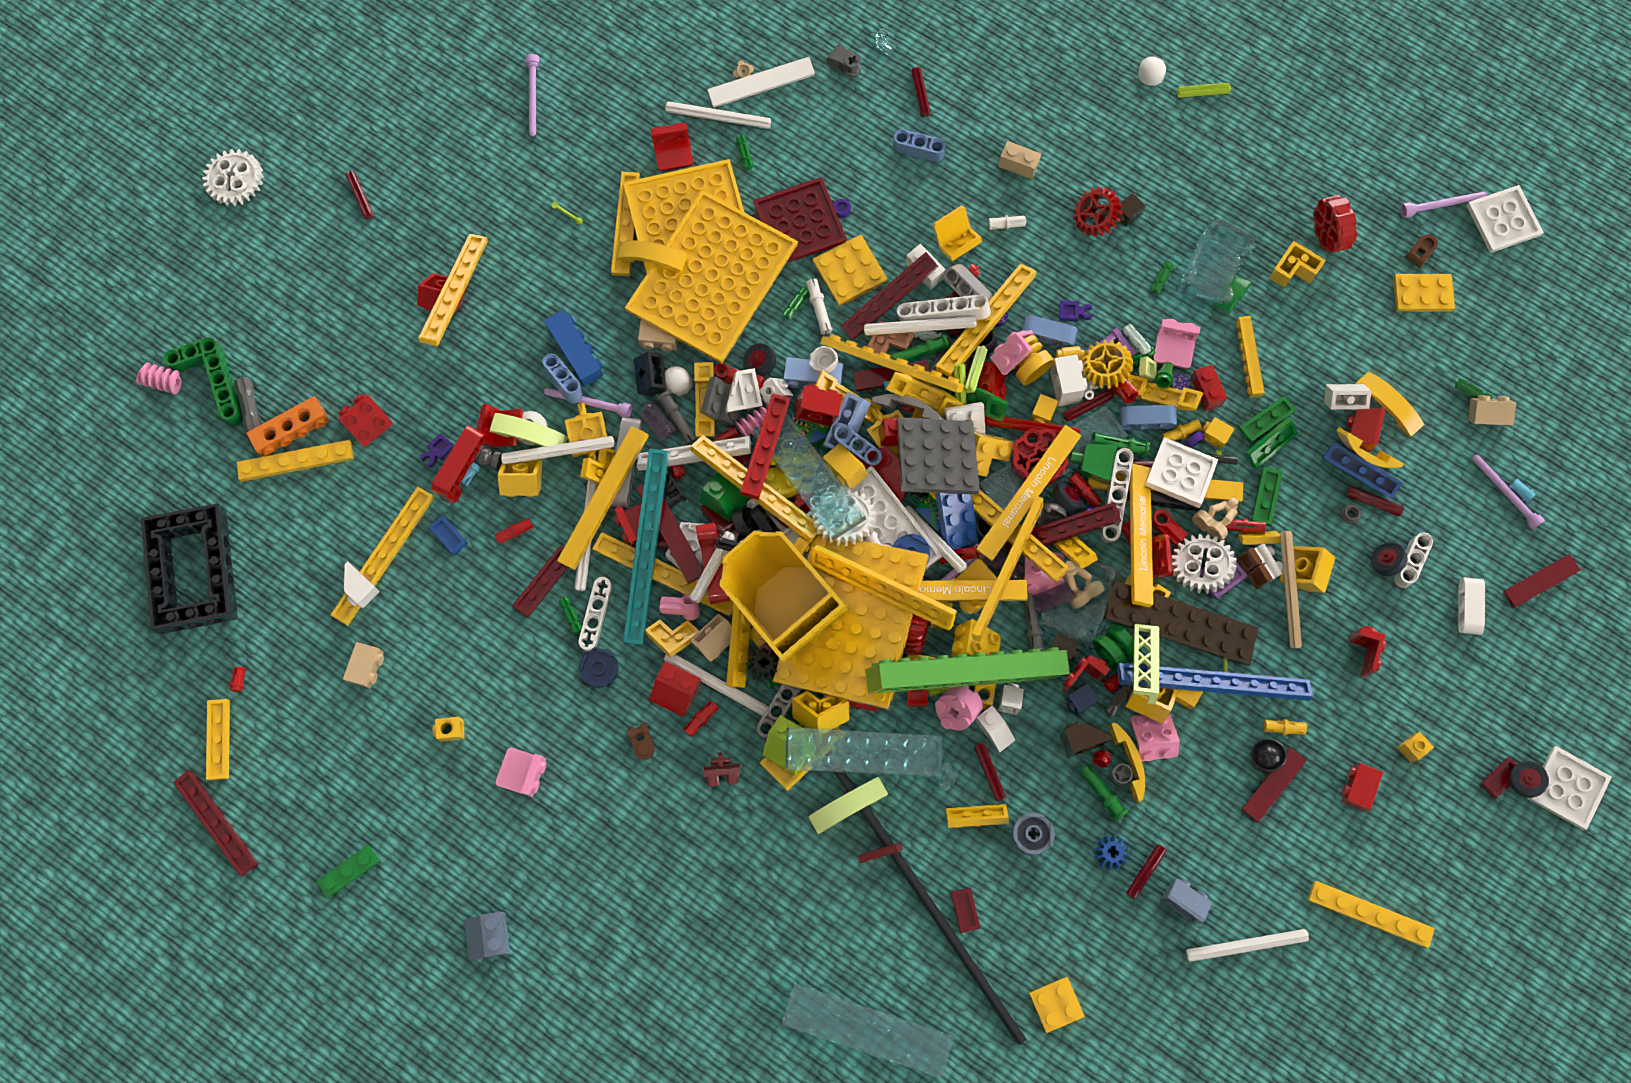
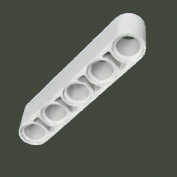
M984 295L908 302L899 305L897 308L900 322L975 316L976 320H982L989 317L991 313L988 300Z
M1122 448L1116 453L1112 479L1108 485L1105 505L1115 502L1121 522L1101 528L1100 537L1105 543L1116 541L1121 533L1133 463V453L1127 448ZM1120 454L1127 456L1128 461L1126 463L1119 460ZM1122 473L1124 481H1118L1115 474ZM1114 491L1119 492L1121 500H1115L1112 497V493ZM1106 529H1111L1114 531V538H1108L1106 536Z

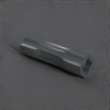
M243 377L234 381L242 410L245 433L262 424L254 397L253 383L249 377Z

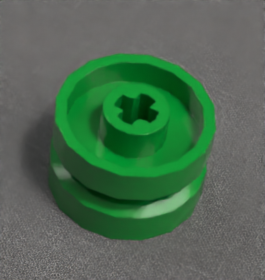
M1113 623L1106 629V635L1099 634L1092 640V645L1099 657L1108 664V667L1113 672L1118 674L1117 666L1119 663H1133L1134 639L1122 626Z

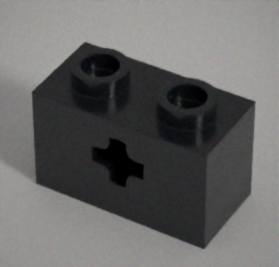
M647 351L634 358L638 394L653 397L667 389L662 354Z

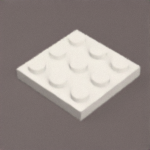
M1519 185L1468 202L1466 205L1490 253L1539 237L1544 233Z
M1164 437L1145 486L1200 508L1218 459Z
M1553 746L1543 765L1549 776V785L1540 796L1527 799L1574 826L1587 830L1612 777L1561 748Z

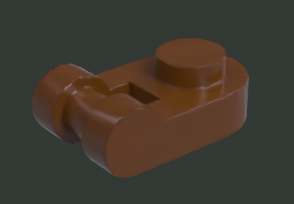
M1431 234L1423 235L1406 254L1405 258L1416 262L1415 265L1420 268L1437 248V239ZM1418 250L1424 255L1421 257L1416 254V251Z
M646 722L640 724V727L627 729L635 755L644 761L651 759L655 753L654 744ZM644 734L645 739L638 741L636 736Z

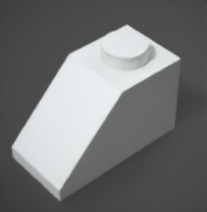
M348 561L345 563L344 592L348 595L346 599L352 605L356 606L358 604L364 608L380 591Z
M1013 683L1004 685L997 711L1017 715L1022 707L1024 689L1019 688V685Z
M993 705L975 719L977 725L999 753L1015 741L1006 722Z

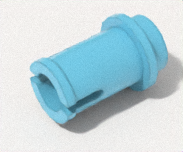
M473 462L461 483L468 487L475 474L480 472V467Z
M1518 478L1509 486L1512 491L1522 498L1521 501L1528 503L1536 495L1533 489L1530 490Z

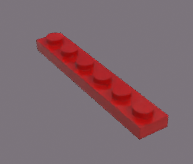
M772 393L740 495L759 500L788 410L790 398Z

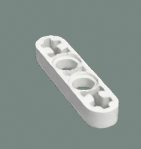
M599 577L595 580L579 637V645L586 652L594 650L599 641L612 591V584L606 577ZM603 582H605L606 586H608L607 588H604L602 592V595L606 596L605 598L600 596L601 589L598 587V585H602ZM596 600L603 602V607L599 610L593 608V603ZM590 619L598 620L596 628L591 629L588 627ZM586 630L591 633H596V635L591 634L590 640L593 642V644H589L588 647H586L585 643H583V641L588 640L589 634L585 633Z

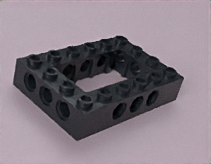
M216 503L141 518L151 630L159 634H166L238 620L226 509ZM201 533V536L204 538L205 551H203V555L206 557L207 569H205L209 586L207 593L215 600L207 602L197 601L196 604L186 606L177 605L171 539Z

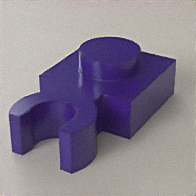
M1060 301L1059 321L1078 322L1079 317L1084 320H1091L1092 314H1086L1085 311H1091L1092 305L1086 304L1079 307V302Z
M440 433L427 446L430 451L423 453L420 459L424 462L427 458H431L427 465L432 468L436 464V459L440 458L443 460L451 452L454 445Z

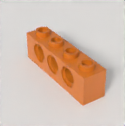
M313 396L246 433L256 452L264 457L273 454L280 447L290 445L297 438L305 437L310 431L323 427L330 419L321 402ZM310 416L307 421L303 422L305 417ZM293 425L289 431H286L287 427ZM275 434L274 439L269 440V438Z

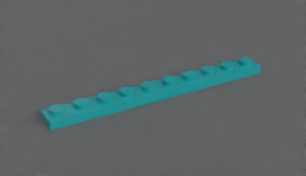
M649 449L623 639V642L644 645L669 451Z

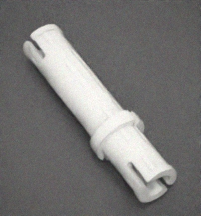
M812 279L808 280L806 285L810 294L809 300L813 304L821 334L825 335V331L826 334H829L833 330L823 302L824 295L820 292L817 279H813L814 282H812Z

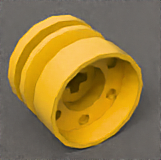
M1034 335L1025 338L1032 351L1012 369L1013 371L1019 368L1015 376L1024 386L1040 378L1052 367L1054 362L1048 351L1039 352L1043 345L1038 342Z

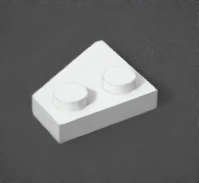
M755 368L735 372L725 409L726 413L763 406Z

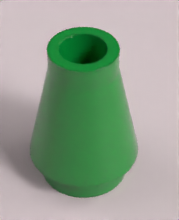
M1164 362L1155 376L1156 385L1160 388H1168L1174 382V366L1171 362Z

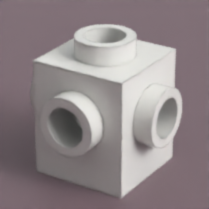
M769 378L759 390L765 403L770 402L772 393L790 399L793 397V394L787 388V383L783 379Z

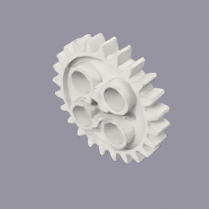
M231 149L230 154L223 151V156L216 154L217 160L210 159L212 165L206 164L209 170L203 171L206 175L202 177L205 182L203 186L207 189L206 192L214 201L217 200L219 204L224 202L228 206L231 202L236 206L237 201L243 204V199L250 201L249 196L255 197L254 191H260L257 185L263 184L261 178H264L261 173L263 169L253 155H249L247 151L242 153L238 149L235 153Z
M841 488L840 492L837 493L833 489L832 495L826 492L825 498L820 496L819 502H815L812 522H814V528L817 529V534L823 533V540L829 537V543L836 540L837 546L841 542H844L845 546H847L848 541L855 545L856 539L862 542L863 536L869 537V532H873V525L876 522L874 505H870V499L865 500V494L859 497L858 491H855L853 494L850 488L847 492H844L843 488Z
M1199 534L1198 539L1192 535L1191 541L1184 539V543H1178V549H1174L1171 558L1172 569H1174L1173 576H1177V582L1183 581V587L1190 585V591L1197 588V592L1200 593L1202 589H1205L1206 594H1208L1209 589L1212 588L1216 592L1217 586L1223 589L1224 583L1229 584L1230 578H1234L1237 566L1235 565L1237 559L1233 558L1235 552L1230 551V545L1224 546V540L1217 542V536L1212 540L1209 534H1207L1206 538ZM1207 549L1204 576L1200 578L1203 553Z

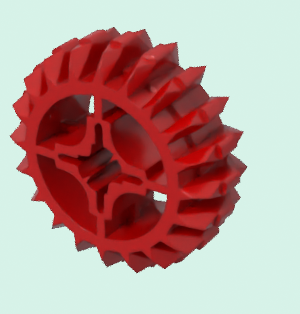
M1099 186L1097 190L1091 188L1090 193L1084 191L1085 196H1079L1080 202H1075L1077 208L1073 209V213L1076 214L1073 216V220L1077 221L1075 223L1076 227L1082 233L1085 232L1087 236L1091 234L1093 237H1097L1098 234L1104 236L1105 231L1111 233V227L1117 228L1115 222H1121V219L1118 218L1119 215L1123 214L1119 210L1122 208V204L1118 203L1120 198L1116 196L1115 192H1110L1108 188L1103 190ZM1099 199L1108 200L1109 205H1101ZM1086 219H1094L1096 225H1088Z
M913 614L904 652L910 655H919L924 648L929 621Z

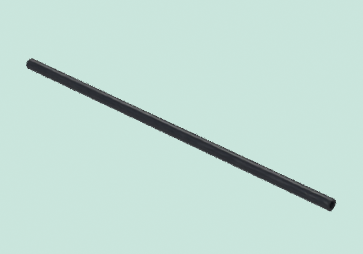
M830 749L823 757L847 792L856 789V786ZM867 806L861 809L860 812L883 846L894 844L870 807ZM900 851L890 854L1016 1043L1020 1045L1027 1039Z

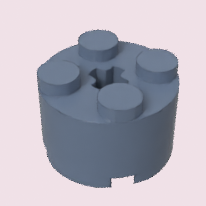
M1039 813L1023 815L1014 823L1011 830V840L1015 849L1027 856H1037L1048 850L1055 836L1054 828L1050 821ZM1031 830H1033V832L1037 834V836L1034 839H1031V836H1028V833Z

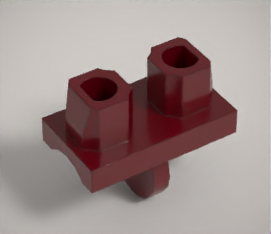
M718 752V758L711 759V765L714 766H704L703 776L706 777L708 786L719 785V775H726L727 784H737L740 763L726 764L731 763V757L723 758L722 752Z

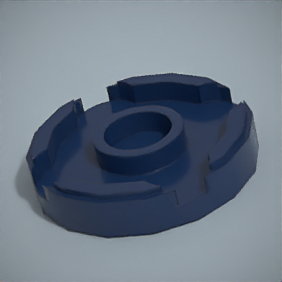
M598 648L587 652L580 661L579 672L581 678L591 687H607L618 676V661L606 649Z

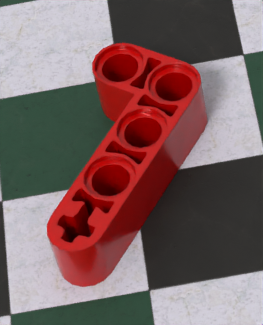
M467 426L463 430L431 484V490L436 495L451 503L458 501L462 493L459 485L484 445L487 437L486 434L471 426Z
M715 522L696 526L704 569L717 548L714 546V542L717 537H720ZM722 562L707 588L710 604L730 601V597L720 587V579L722 580L723 572Z

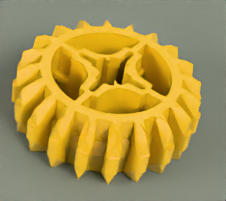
M1104 339L1102 344L1096 341L1095 347L1090 345L1089 350H1085L1084 356L1081 358L1083 364L1082 374L1086 377L1088 383L1092 382L1094 387L1099 384L1101 389L1104 385H1107V388L1110 389L1113 384L1117 387L1118 382L1124 384L1125 378H1129L1130 372H1132L1133 364L1131 353L1127 351L1126 345L1121 347L1120 341L1114 344L1113 339L1110 343H1107ZM1105 360H1107V362H1108V369H1106V361H1105Z

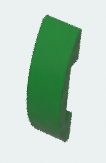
M935 385L955 397L954 391ZM976 387L974 393L966 392L967 404L982 402L984 404L985 416L1003 421L1008 406L1007 402Z

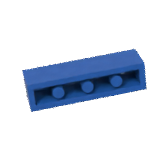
M561 310L544 320L549 332L583 386L603 376L601 371L603 365L598 358L594 359L592 356L594 351L590 344L587 343L585 345L582 340L585 337L581 330H576L573 326L575 321L571 314L567 315L564 310Z
M1334 441L1323 456V459L1390 499H1393L1403 484L1400 480Z

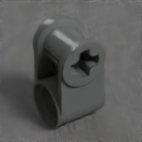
M836 45L826 59L832 68L845 73L849 77H856L861 72L859 55L849 51L842 45Z

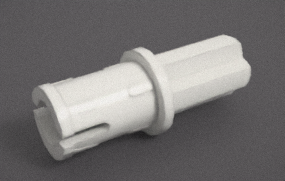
M1005 215V217L989 218L990 230L1005 228L1009 230L1011 227L1026 226L1025 216L1008 217V215Z

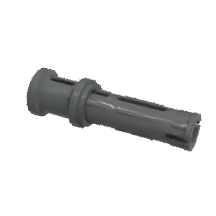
M671 391L662 393L656 398V401L664 408L665 416L671 418L687 446L691 445L688 437L695 443L697 438L679 412L680 406L674 402L671 397Z
M1027 594L1028 599L1024 601L1028 626L1026 638L1029 639L1030 650L1041 649V651H1045L1046 648L1043 645L1042 639L1044 632L1040 630L1035 594Z

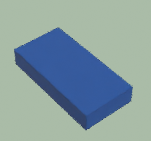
M443 515L428 527L453 556L468 544Z

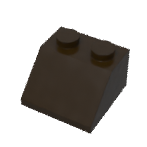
M1077 722L1066 725V728L1060 734L1068 758L1103 746L1112 739L1111 735L1085 723L1078 725Z

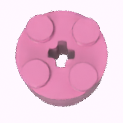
M969 686L950 687L935 703L936 713L941 720V725L945 729L964 730L971 725L982 711L983 705L979 694L968 689Z

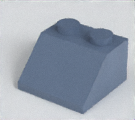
M1173 879L1160 900L1193 924L1203 923L1212 904L1207 900L1209 897L1199 890L1197 892L1190 888L1191 884L1185 879Z
M500 911L464 919L469 961L510 954L505 912Z

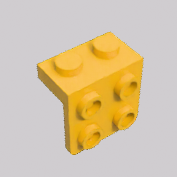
M959 206L933 224L940 251L951 261H954L982 243L981 236L971 229L966 208L963 206Z
M976 559L957 578L949 581L997 580V577L981 559ZM959 601L961 609L969 614L978 612L987 602Z
M970 619L956 626L951 657H955L958 654L974 656L973 654L975 653L990 655L993 652H998L1001 637L996 632L986 628L981 641L973 640L972 632L977 621Z

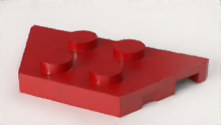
M888 446L878 448L882 454V459L877 465H870L856 455L855 457L865 466V469L873 466L902 503L907 492L901 491L899 458ZM870 451L867 455L868 460L875 458L876 452Z

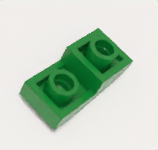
M1234 274L1218 294L1213 305L1230 314L1238 300L1242 299L1251 282Z

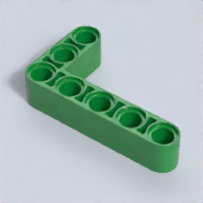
M203 338L171 349L164 354L163 361L173 371L182 372L205 364L219 415L228 424L233 426L242 421L241 408L223 349L213 338Z

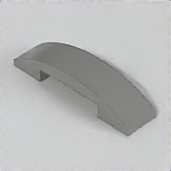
M884 394L872 398L874 403L895 410L897 403L924 411L922 417L925 419L945 420L933 408L910 396L904 395L902 397L897 394Z

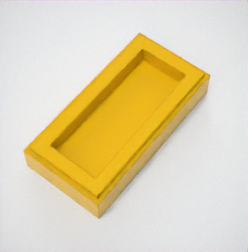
M1265 531V534L1252 532L1243 534V532H1238V540L1243 545L1281 543L1280 534L1277 531Z

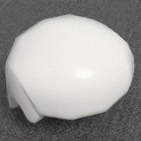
M1147 57L1142 60L1138 71L1140 81L1149 86H1156L1161 83L1166 73V66L1163 60L1157 57Z
M818 347L810 354L809 365L818 374L821 371L830 374L837 367V353L830 347Z
M674 366L668 368L665 372L666 391H671V393L677 396L688 393L692 387L693 380L687 370Z

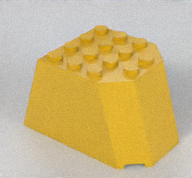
M753 531L723 557L720 587L782 661L791 659L848 609L782 532Z

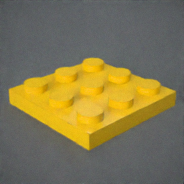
M862 235L813 258L816 269L839 307L888 282V278Z

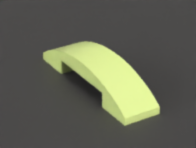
M499 413L494 414L489 430L492 433L505 437L511 436L542 447L565 444L568 440V437L543 425Z
M879 777L834 800L808 817L819 835L859 810L884 798L888 793Z

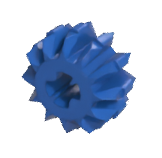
M1112 835L1111 841L1108 836H1104V842L1101 840L1097 841L1101 848H1094L1095 852L1100 853V855L1095 857V860H1103L1100 863L1101 867L1107 863V870H1111L1113 866L1118 870L1120 869L1119 863L1122 865L1126 864L1122 857L1128 858L1129 854L1124 853L1123 850H1127L1129 847L1128 845L1121 846L1124 841L1122 838L1116 842V835ZM1113 848V852H1116V855L1112 856V858L1110 853H1107V850Z

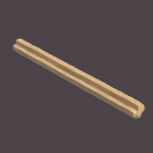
M1283 531L1280 533L1289 644L1290 648H1301L1293 537L1291 531Z

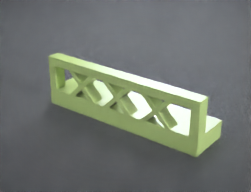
M1135 624L1133 694L1147 695V704L1156 705L1159 695V627ZM1139 631L1149 632L1148 638L1144 640L1139 635ZM1143 646L1147 649L1146 656L1139 652V649ZM1142 663L1147 665L1146 673L1138 667ZM1144 679L1147 682V688L1138 687V683Z

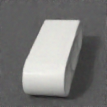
M1419 533L1410 540L1406 548L1407 564L1401 572L1394 576L1397 586L1406 588L1418 579L1433 544V539L1428 533ZM1418 540L1423 542L1424 547L1418 544ZM1410 557H1414L1417 563L1414 564ZM1403 573L1408 575L1409 581L1404 579Z
M1462 577L1459 582L1458 630L1460 633L1482 635L1485 626V582L1483 579Z

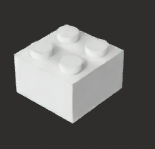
M1077 354L1055 358L1052 364L1050 375L1055 397L1058 400V407L1080 403L1087 389V381L1082 377L1081 373L1083 372V364L1081 360H1078Z

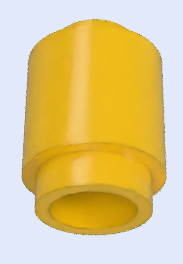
M1080 346L1061 347L1060 350H1056V358L1077 354L1080 361L1082 356H1084V350H1081Z

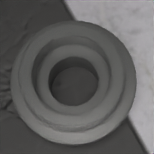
M1347 505L1342 509L1341 517L1346 523L1354 524L1360 520L1361 511L1355 505ZM1351 512L1353 514V518L1349 517L1347 513Z

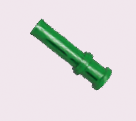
M943 333L940 337L931 340L928 338L925 343L891 355L894 360L900 358L909 361L926 354L934 355L935 352L943 349L948 350L950 347L947 337Z
M1094 432L1090 439L1091 444L1117 445V449L1127 448L1132 453L1140 454L1141 457H1146L1150 448L1148 440L1139 441L1134 440L1133 437L1124 439Z
M1089 764L1079 771L1103 802L1102 807L1106 808L1113 816L1114 822L1129 812L1117 800L1118 796L1112 795Z

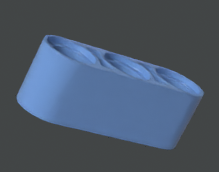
M903 129L896 131L894 134L893 147L899 153L935 162L941 161L944 157L945 142L940 138Z
M1032 315L1025 317L1022 331L1032 330L1038 342L1060 348L1074 347L1078 329L1072 325Z
M546 355L542 360L546 376L569 403H578L582 399L579 381L557 355Z
M1173 405L1126 406L1120 409V427L1124 430L1170 429L1177 426L1176 406Z
M836 423L832 427V436L866 463L877 465L881 461V452L847 425ZM840 428H845L846 430L843 437L837 436ZM860 439V446L858 448H853L852 443L855 440ZM875 451V458L868 460V453Z

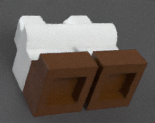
M1264 543L1256 548L1248 549L1237 557L1246 573L1251 571L1247 576L1256 589L1283 574L1282 562H1275L1272 557L1275 552L1271 545L1265 546Z

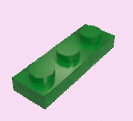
M1284 395L1240 426L1238 430L1251 444L1295 413L1296 409Z
M1286 418L1246 452L1252 467L1256 469L1298 435L1292 419Z
M1268 467L1262 468L1251 521L1266 522L1268 527L1272 525L1283 471Z
M366 845L316 882L325 896L331 898L381 861L371 846Z

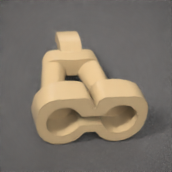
M1232 497L1228 502L1223 501L1210 506L1208 513L1204 510H1199L1192 517V521L1202 531H1207L1210 537L1214 538L1217 536V542H1220L1227 537L1228 531L1226 526L1237 515V504L1239 501ZM1223 511L1226 514L1225 518L1220 522L1213 519L1215 512Z
M1066 560L1064 562L1070 569L1064 575L1070 591L1073 593L1069 600L1073 609L1082 607L1090 599L1105 590L1101 581L1091 582L1092 575L1084 568L1080 569L1073 561ZM1078 574L1086 580L1083 590L1077 588L1074 575Z

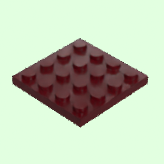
M822 177L753 200L761 222L798 241L797 247L786 264L847 242L846 235Z

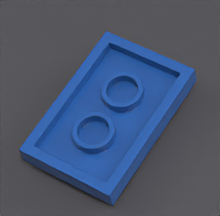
M935 493L942 540L952 550L979 543L972 494Z

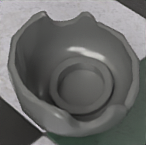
M1055 502L1043 504L1036 524L1039 527L1067 518V513L1064 508Z

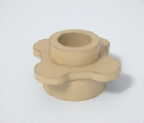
M738 61L737 69L733 71V75L736 78H744L750 76L754 68L752 65L744 63V61Z

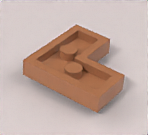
M914 333L873 335L867 347L873 348L874 353L880 354V352L887 353L890 346L905 350L910 347Z

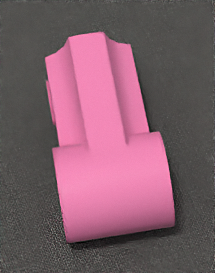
M691 594L684 595L682 598L662 597L660 600V613L683 615V618L686 620H695L700 616L699 603L693 602L690 599Z

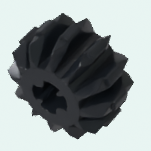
M762 648L761 653L755 649L754 655L749 654V661L746 662V666L749 667L747 673H754L753 680L758 676L760 677V682H763L765 677L770 681L772 675L775 676L776 668L779 664L776 663L778 656L771 657L772 650L767 654L765 653V648ZM760 662H764L766 667L761 668Z

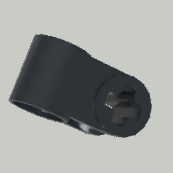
M667 472L666 478L669 479V483L665 485L663 498L671 510L675 504L687 499L671 474Z

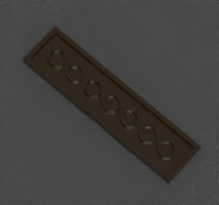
M1118 581L1111 583L1103 620L1134 629L1135 624L1158 626L1159 638L1246 666L1251 665L1258 627L1153 593V605L1151 607L1132 604L1131 586Z

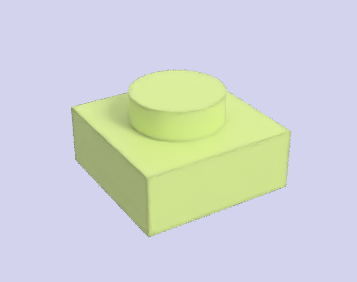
M1148 357L1140 358L1139 376L1147 378L1149 382L1155 381L1157 362Z

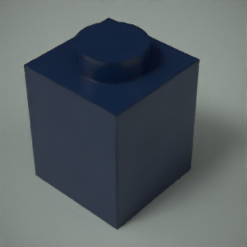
M1087 683L1066 698V706L1072 713L1075 712L1076 715H1079L1097 703L1099 698Z

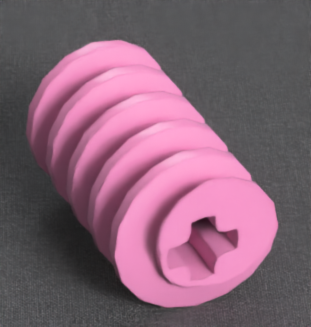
M148 362L139 370L136 382L139 385L150 386L153 389L157 388L172 394H177L182 385L179 371H172L170 368L165 369L162 366L158 368V365L155 364L151 366Z
M766 403V409L762 406L759 407L760 413L754 410L753 417L747 414V421L741 418L740 424L735 422L743 437H750V434L757 437L756 431L760 432L769 403Z

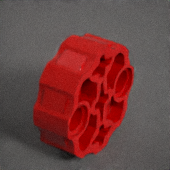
M1337 195L1319 200L1314 208L1313 216L1315 234L1320 241L1321 247L1330 253L1352 248V244L1357 239V220L1348 199Z
M1033 428L1025 431L1024 435L1015 441L1011 452V468L1014 474L1022 479L1023 483L1038 464L1040 458L1048 450V443L1052 444L1057 437L1056 432L1049 429L1037 430ZM1034 438L1036 443H1029L1027 439ZM1067 457L1046 486L1054 484V481L1063 475L1068 463Z

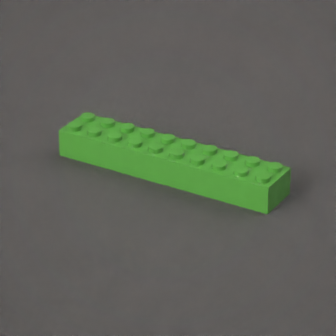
M1058 647L1048 648L1045 651H1041V649L1028 650L1029 652L1014 650L1004 654V651H998L990 655L975 653L973 654L974 656L958 654L948 658V655H942L934 659L919 657L917 660L902 658L891 662V659L879 660L878 663H872V667L865 669L867 692L872 694L1051 680L1070 674L1067 650L1059 651Z

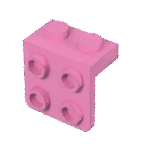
M1163 319L1158 329L1155 346L1156 353L1153 356V361L1159 364L1171 362L1174 367L1189 369L1192 363L1195 341L1201 327L1193 323H1180L1174 319Z
M1032 330L1013 332L1006 338L1007 341L994 349L995 353L990 358L1003 375H1007L1032 351V348L1025 341V338L1034 334Z
M1053 553L1064 562L1063 554ZM1025 557L1024 580H1027V594L1061 597L1064 576L1055 583Z
M1170 713L1163 724L1144 715H1134L1131 717L1130 721L1138 743L1137 750L1141 761L1178 757L1180 740Z
M508 748L496 779V785L533 797L534 793L538 791L540 776L546 769V758L515 748Z

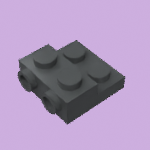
M710 377L701 413L724 427H736L735 422L739 423L741 419L740 411L728 413L725 411L732 384H727L717 377Z

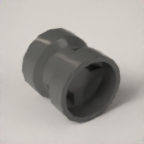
M484 447L479 456V465L483 467L491 466L492 469L499 470L502 465L501 455L503 452H493L490 448Z
M1118 764L1110 771L1109 777L1116 786H1123L1131 781L1133 772L1130 766Z

